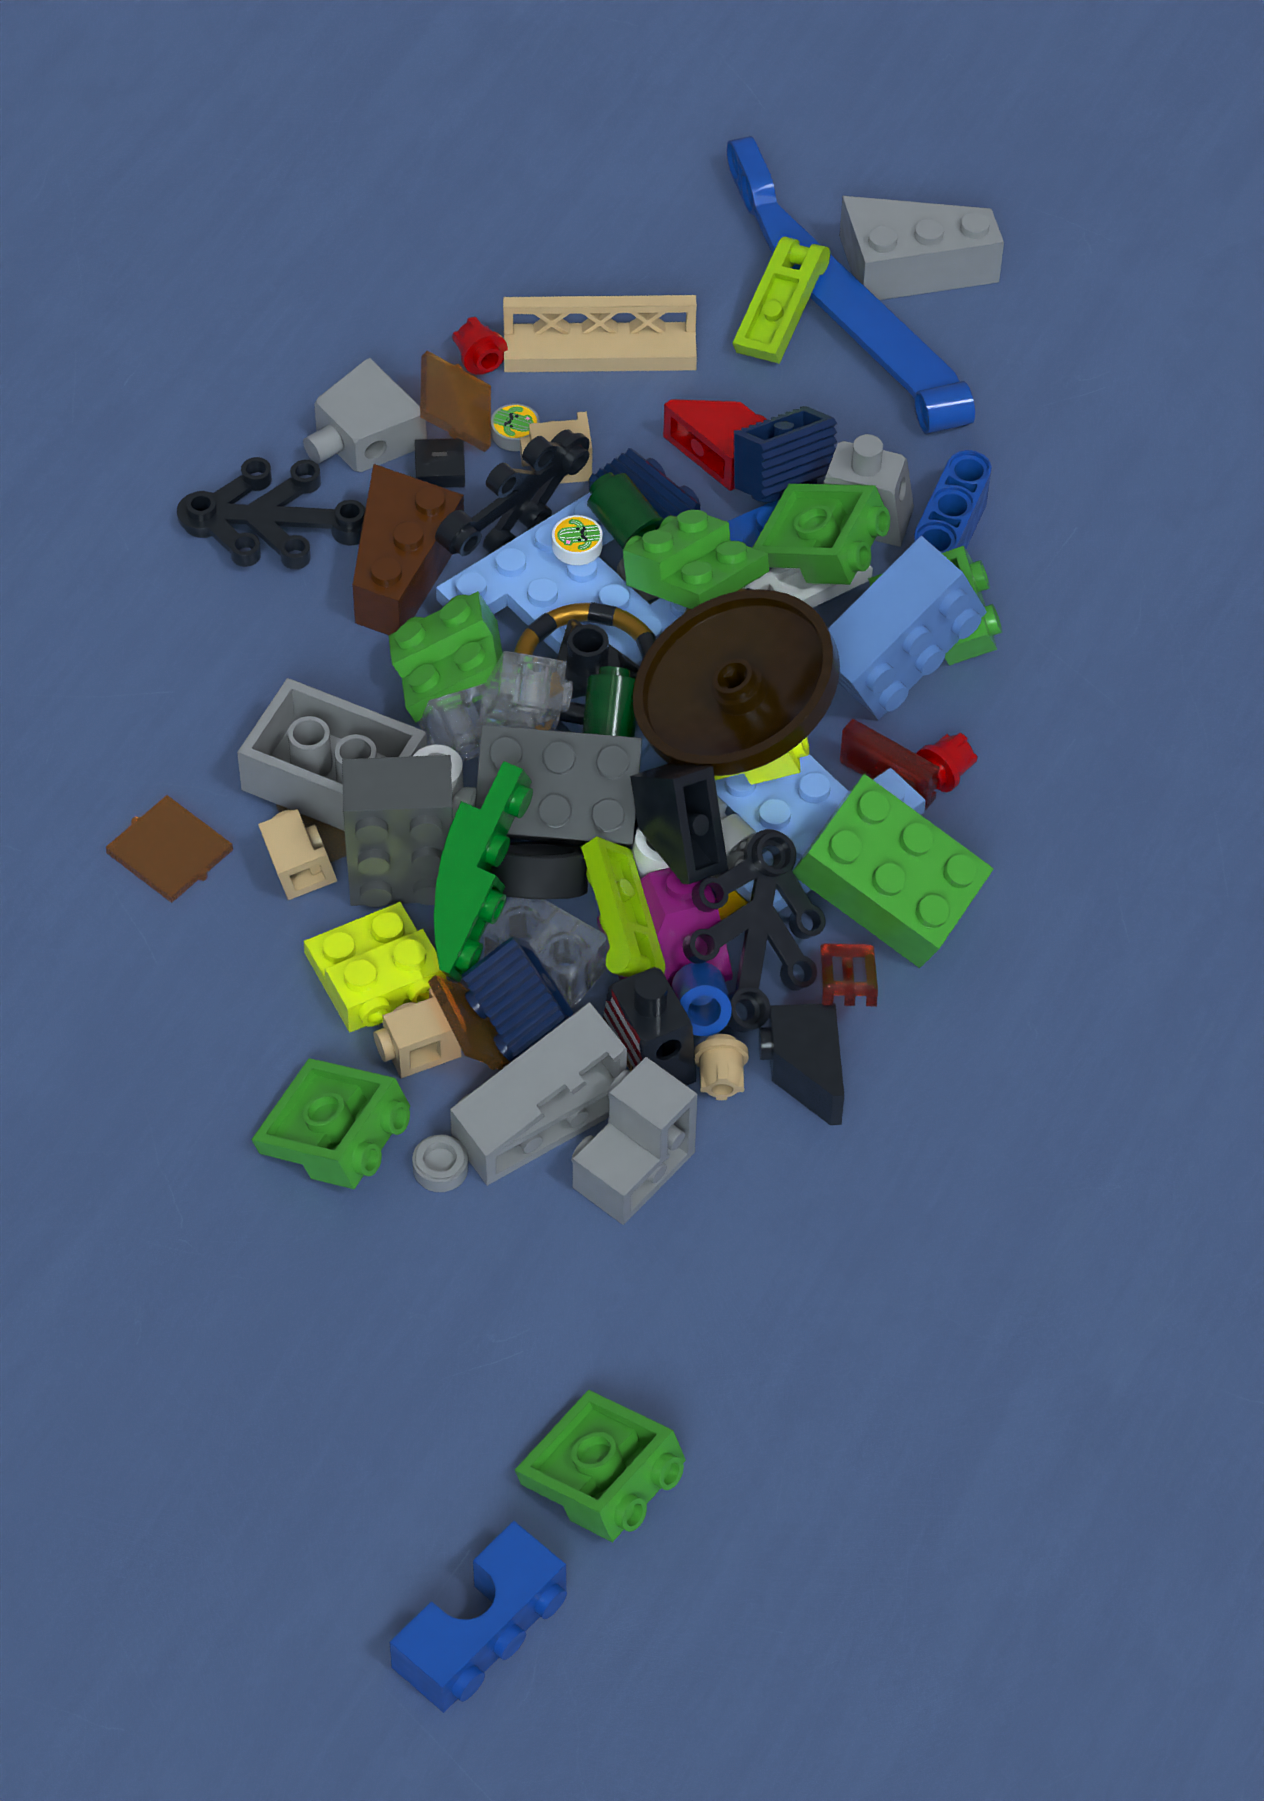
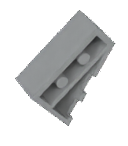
M842 196L839 236L852 275L877 299L885 300L999 282L1004 241L992 209Z
M590 1002L453 1106L450 1109L451 1137L456 1138L464 1145L467 1150L468 1161L488 1186L609 1118L608 1091L615 1078L622 1071L626 1070L627 1048Z

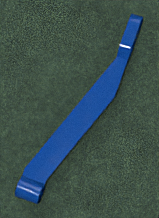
M749 136L728 141L726 148L731 175L748 212L756 217L772 254L779 240L784 236L797 239L800 245L810 247L812 244L821 245L778 205L771 174L754 138ZM830 254L828 267L825 273L819 275L810 298L913 396L917 419L922 431L925 434L974 423L975 405L968 384L965 381L960 382L956 373ZM795 264L790 268L799 270L801 265Z

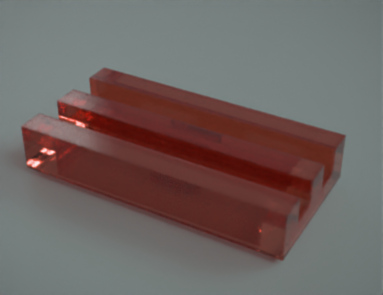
M851 719L842 730L840 762L861 775H867L872 780L889 768H892L926 800L925 810H927L936 799L937 792L934 789L938 785L936 776L939 774L940 767L857 720Z
M832 943L820 945L822 1005H833L834 995H841L844 997V1006H855L856 996H865L866 1006L877 1007L878 984L874 946ZM832 957H841L842 981H834ZM853 957H863L864 982H854Z

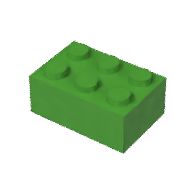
M863 774L846 794L792 872L799 881L914 965L921 968L940 949L994 868L870 777Z

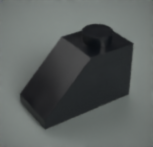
M668 763L630 776L638 828L682 884H692L728 871L713 766Z
M836 1004L771 1005L769 1026L759 1027L760 1060H770L772 1082L829 1125H841L844 1086Z

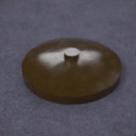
M756 589L736 591L715 597L699 604L676 619L649 648L637 672L633 689V708L637 724L653 750L667 763L713 766L714 776L733 775L762 767L785 755L801 743L826 714L836 693L839 681L840 659L838 649L821 616L810 605L795 596L774 590Z

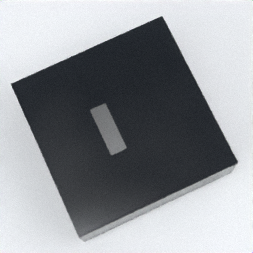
M464 438L415 440L416 478L440 487H465Z

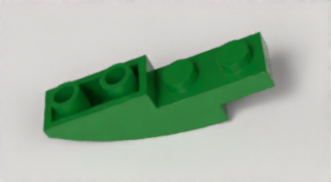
M503 761L481 809L462 801L460 802L441 856L434 904L435 946L439 970L450 980L460 983L463 973L479 962L483 951V944L479 941L488 923L495 924L503 911L506 902V895L503 894L505 885L496 875L489 873L492 866L498 867L505 858L510 844V838L506 835L514 818L520 819L526 813L533 796V789L529 788L532 781L525 771Z

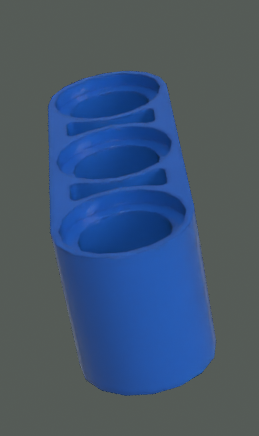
M964 450L951 456L915 529L913 543L922 535L941 553L961 546L967 549L987 505L992 466L985 455L977 451Z

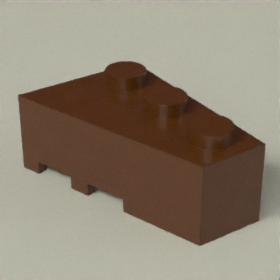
M373 464L352 584L356 624L390 635L404 625L407 620L415 617L453 555L436 541L435 535L441 522L450 513L456 510L464 511L463 494Z

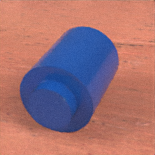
M692 962L683 966L674 976L672 989L690 1018L693 1034L697 1036H710L720 1032L728 1024L732 1013L723 974L717 967L707 962Z

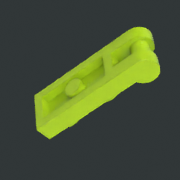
M785 236L779 240L732 342L736 353L780 364L819 275L825 273L830 260V249L828 247L818 244H812L810 247L802 246L799 240ZM795 264L801 265L799 270L790 267H793Z
M596 836L583 845L581 849L587 866L586 876L594 890L599 907V921L610 945L606 955V967L611 973L622 977H630L653 967L661 969L664 974L665 961L632 850Z

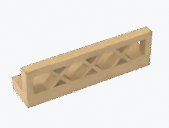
M696 295L503 297L504 340L508 346V351L504 352V372L696 370ZM686 312V322H664L659 318L665 313ZM618 313H631L636 317L627 323H617L612 319ZM513 314H534L540 318L534 324H513ZM569 314H583L588 317L582 323H569L563 318Z

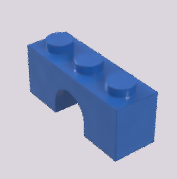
M515 1521L505 1528L473 1560L474 1587L492 1603L491 1607L484 1614L473 1619H457L447 1615L431 1601L389 1642L391 1667L443 1713L457 1699L461 1702L468 1700L484 1681V1672L498 1658L502 1660L510 1658L526 1638L525 1631L539 1617H542L544 1620L550 1618L566 1599V1564Z

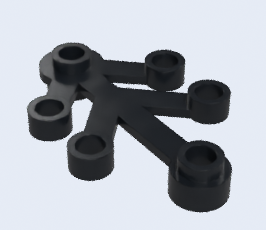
M569 429L558 433L551 442L543 436L535 437L528 443L522 454V459L534 468L535 471L514 469L507 463L497 465L489 473L486 479V487L499 498L472 518L462 510L450 513L439 525L435 535L436 541L451 554L459 553L461 556H466L480 543L482 538L480 531L502 516L483 541V548L491 554L516 538L510 531L518 519L528 529L546 520L552 514V510L546 504L564 476L568 474L575 475L586 465L590 455L588 452L589 439L584 434L573 433Z
M260 457L247 459L241 466L242 475L214 493L207 491L190 493L177 506L178 521L186 532L198 538L213 536L231 553V559L236 565L249 567L256 564L261 558L258 537L252 533H238L230 525L245 524L281 556L282 564L290 569H301L309 564L311 559L310 544L303 536H289L280 526L331 529L332 536L340 544L348 546L360 544L366 509L356 500H344L335 509L285 507L286 504L303 493H312L320 487V468L317 463L311 460H300L294 463L290 470L291 478L248 505L234 504L251 491L264 490L271 484L270 463ZM256 472L263 473L258 476L251 475L252 473ZM303 475H310V476H311V477H309V478H300V476H303ZM242 548H251L250 551H239ZM293 550L301 551L299 554H290L289 552Z
M765 829L752 835L744 847V860L717 878L709 877L698 882L692 890L694 905L703 912H712L727 903L729 893L754 880L750 902L709 929H699L688 934L683 941V952L686 958L693 963H704L715 958L719 953L720 947L745 931L736 989L729 994L732 1013L727 1024L731 1029L743 1033L763 1026L769 1019L770 1002L767 996L759 989L767 940L783 964L780 969V978L787 988L791 990L806 988L812 985L817 977L815 963L809 957L803 955L773 906L775 890H778L792 911L789 917V928L796 937L800 939L814 937L823 931L826 923L824 913L819 907L812 905L792 872L796 861V848L792 840L785 834L773 829ZM763 849L771 852L773 856L772 866H769L764 861L762 856ZM706 886L711 887L715 891V903H711L705 898L704 889ZM803 913L809 915L812 919L813 927L811 930L806 929L801 922ZM697 937L702 938L706 942V955H702L697 951L695 947ZM795 964L799 965L804 971V980L802 982L798 981L793 975V966ZM737 1002L742 1003L746 1007V1020L739 1018L736 1012Z

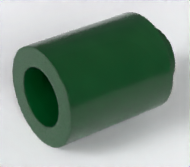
M612 472L606 473L598 478L589 489L591 496L587 501V506L622 549L625 548L626 543L631 537L636 535L643 537L647 532L659 529L663 518L626 473H619L617 475H614Z
M605 666L599 668L598 674L588 676L582 733L635 737L636 718L633 708L635 679L630 678V670L621 667Z

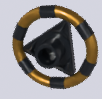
M595 602L569 604L542 614L525 628L514 650L512 671L520 692L534 707L559 721L583 725L585 704L565 700L586 696L588 676L598 674L600 667L612 666L630 670V678L636 679L640 666L611 646L608 635L602 628L591 624L582 625L580 623L588 621L615 626L623 630L636 641L641 656L644 659L649 648L656 640L655 634L639 618L617 608V606ZM567 625L546 692L539 685L532 666L533 652L536 646L557 628Z

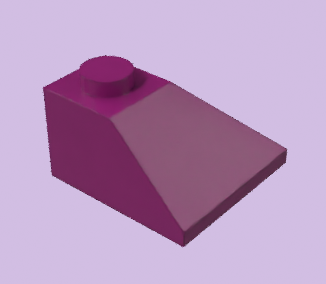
M669 867L648 873L641 879V884L665 961L664 975L672 987L676 973L683 966L692 963L683 952L685 937L696 930L709 929L721 921L718 909L712 912H703L694 905L692 890L700 881L692 884H682ZM706 886L704 889L705 898L709 902L715 903L716 899L711 887ZM598 916L597 925L604 940V943L606 945L607 950H609L610 945L608 942V938L603 928L601 927ZM697 937L695 947L700 954L706 955L707 944L702 938ZM725 944L720 947L717 956L707 961V963L717 967L723 974L726 982L733 979V972ZM618 975L620 980L627 978Z

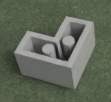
M647 1057L632 1071L628 1069L622 1071L615 1078L608 1091V1124L595 1137L592 1135L585 1137L572 1155L573 1188L624 1225L695 1153L698 1094Z

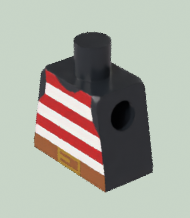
M653 967L609 986L603 1019L627 1048V1067L629 1070L632 1071L647 1057L686 1086L696 1082L693 1027L690 1018L662 970ZM663 1044V1055L659 1057L656 1053Z

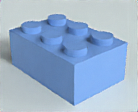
M922 535L828 628L834 638L840 659L838 683L878 720L887 712L897 709L907 698L909 690L924 675H929L938 669L945 658V654L960 639H965L974 633L980 625L981 618L987 613L964 573Z

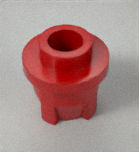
M477 317L467 318V323L462 325L458 331L453 332L452 340L460 350L462 364L467 371L475 375L486 374L497 369L504 361V352L508 351L504 338L499 333L492 331L488 326L481 324Z
M958 733L952 736L946 734L934 745H925L916 753L917 775L927 787L939 789L941 792H950L958 786L960 776L977 762L978 756L973 753L972 747L967 742L968 738L964 734Z

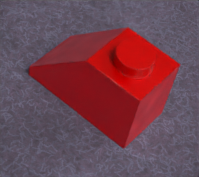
M671 399L664 404L663 437L725 488L732 491L735 489L734 430L749 428V425H756V422H764L767 419L760 414H755L742 402Z

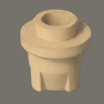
M715 1034L709 1036L695 1047V1064L700 1067L701 1092H707L709 1095L716 1097V1100H727V1097L733 1096L737 1092H744L743 1066L748 1062L749 1054L748 1047L743 1042L728 1034Z

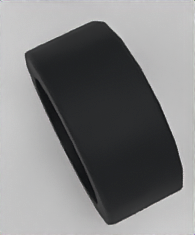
M513 842L509 844L502 863L498 867L492 866L489 873L496 875L505 885L503 894L507 897L548 900L568 899L583 896L588 892L587 866L582 849L578 846L547 842Z

